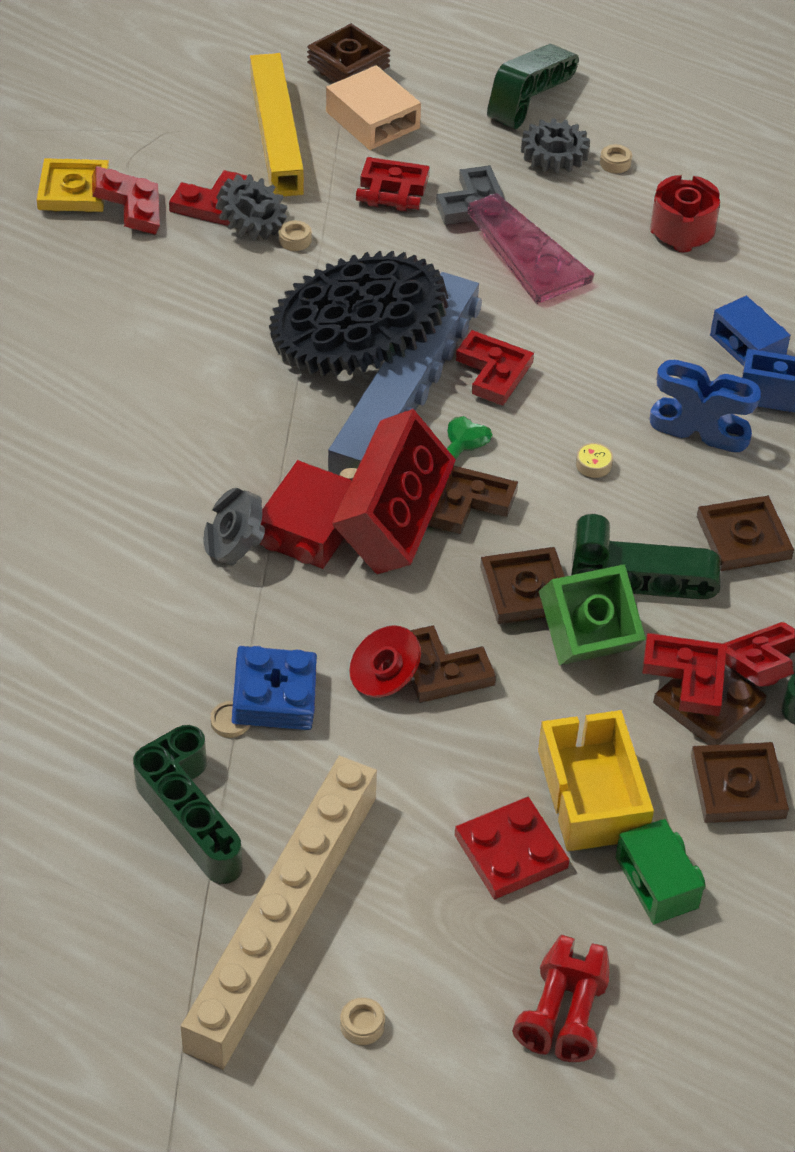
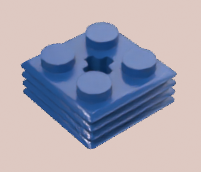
M239 646L235 668L232 723L311 730L315 711L317 654L298 649L284 650L263 648L261 646Z

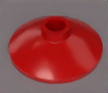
M397 625L382 627L369 634L358 645L350 662L349 673L354 687L363 695L372 698L386 697L402 689L412 679L418 669L421 659L419 640L409 629Z

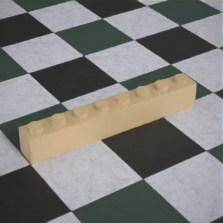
M338 756L182 1022L183 1053L224 1070L375 802L377 786L376 769L343 756Z

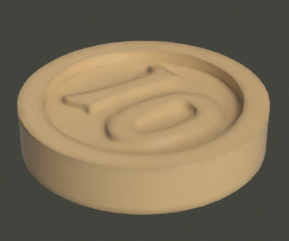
M233 701L218 704L212 710L210 716L211 727L214 732L226 738L241 736L250 727V725L232 723Z

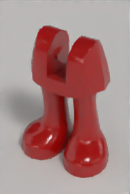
M561 934L540 965V974L545 981L538 1007L536 1011L528 1010L519 1014L515 1020L512 1032L515 1039L530 1051L540 1055L548 1054L554 1039L555 1026L565 990L573 992L565 1024L560 1030L556 1041L555 1055L558 1059L565 1062H584L594 1057L598 1046L597 1035L592 1028L588 1027V1021L595 996L603 995L608 987L610 974L607 946L592 943L585 961L573 958L575 938Z

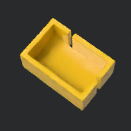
M622 710L585 715L582 746L576 747L579 730L578 716L541 721L538 753L556 814L559 813L558 823L567 852L618 844L619 834L652 823L654 809Z

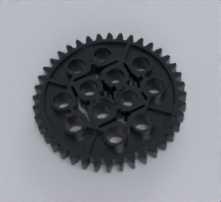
M378 251L374 257H370L369 253L365 252L360 259L354 254L351 256L350 261L345 262V260L340 258L338 259V265L333 266L327 263L326 270L315 269V276L304 275V283H294V290L285 291L286 298L278 299L279 306L273 308L274 315L270 316L271 324L269 329L277 354L281 355L283 361H288L291 367L297 365L299 371L308 368L309 374H313L320 370L321 376H325L330 370H333L334 376H338L342 370H346L348 375H352L355 368H359L362 373H365L369 365L379 369L381 361L392 364L393 356L397 355L404 358L406 357L404 350L415 351L417 350L416 342L426 343V334H435L434 326L442 324L441 317L446 316L445 308L449 306L447 302L449 297L440 271L438 269L435 270L432 263L427 264L426 259L418 260L416 255L407 258L406 252L399 254L397 257L394 251H390L386 256H383L382 252Z

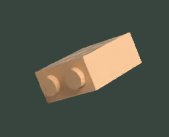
M377 65L326 87V112L369 150L420 128L421 102Z

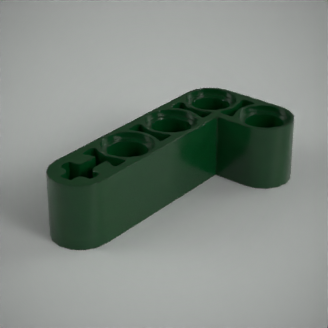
M547 44L504 62L499 67L494 78L487 116L513 129H518L527 116L531 97L570 80L577 70L579 56L554 44Z
M598 514L584 515L576 522L571 575L625 564L633 594L710 599L720 592V557L713 550L610 541V522L607 518Z
M182 725L176 727L136 751L133 757L136 788L211 881L218 884L231 883L240 877L243 870L241 839L193 782V779L201 775L207 767L205 735L196 726Z

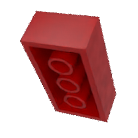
M414 409L380 420L332 522L337 531L377 575L412 564L456 461Z

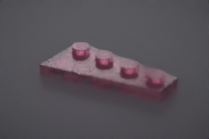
M495 193L469 203L467 213L536 304L592 283L594 273L499 194Z

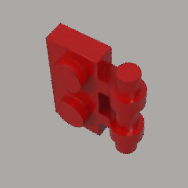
M367 157L360 176V187L370 189L357 188L356 201L367 202L368 206L378 207L379 204L394 206L396 210L405 212L407 209L420 210L422 198L410 195L424 196L429 179L430 166ZM382 190L392 191V192H398V194H396V193H389V192H382Z

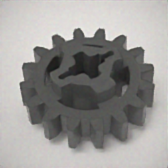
M552 118L551 123L539 120V126L530 124L529 131H523L521 153H524L525 161L532 160L531 166L533 168L540 165L543 167V172L548 171L549 168H553L555 173H559L561 168L571 172L572 165L580 168L582 167V161L588 160L590 138H587L586 130L579 131L578 124L570 126L568 120L557 123L556 119Z
M239 174L235 176L234 180L228 178L216 197L218 199L216 209L222 211L219 218L221 220H229L230 222L227 228H238L239 236L241 237L245 232L250 233L252 240H256L258 234L264 240H267L270 234L275 236L287 218L285 215L287 205L281 204L284 198L283 195H275L273 193L274 185L266 187L263 178L256 182L250 174L247 175L245 180Z

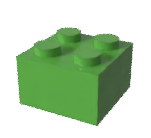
M625 564L552 579L539 591L559 666L629 651L646 640Z

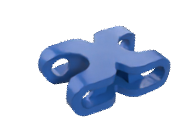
M667 360L659 366L656 378L657 386L661 392L674 398L663 397L651 408L649 420L654 429L679 438L689 437L695 431H698L705 444L729 452H741L749 446L752 436L751 426L747 420L734 414L748 415L758 406L761 391L755 382L731 374H722L714 381H710L707 371L701 366L680 360ZM728 433L736 434L738 437L731 436Z

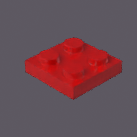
M529 796L455 826L454 836L494 900L564 871L569 867V857Z

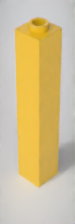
M281 53L250 55L251 84L270 186H275L273 191L275 195L280 194L283 197L304 195V169Z

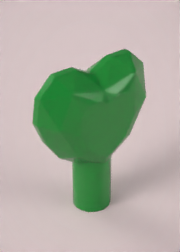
M465 416L454 417L448 424L447 432L451 444L447 447V450L457 459L463 451H472L488 444L493 437L492 431L487 426L473 423L471 419Z

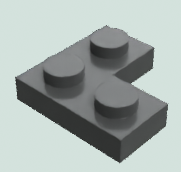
M491 165L460 169L459 181L463 190L436 195V205L444 225L507 216L508 205Z

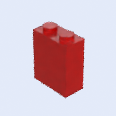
M297 460L262 509L260 525L264 526L265 534L259 545L270 551H277L295 558L304 564H311L324 569L344 539L332 525V522L352 480Z

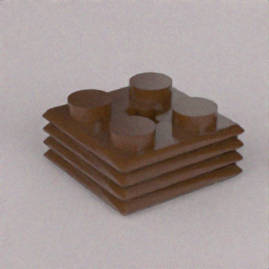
M352 23L307 46L310 49L307 51L310 54L307 56L310 59L307 63L317 69L321 75L327 76L335 83L376 65L382 70L390 67V64H388L390 59L388 58L391 56L389 54L391 50Z

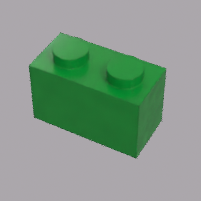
M665 818L619 834L615 858L653 925L699 909L703 890L706 887L703 873L697 865H692L686 855L682 837L678 832L673 833Z

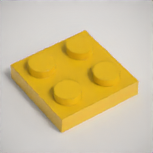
M44 158L36 199L38 210L103 212L105 200L92 197V174L96 166L110 169L109 160Z

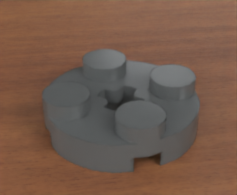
M239 488L228 490L215 503L212 511L216 512L217 515L213 524L206 523L203 537L206 553L230 566L235 565L248 552L251 546H258L265 534L264 526L260 525L262 521V498L252 492Z

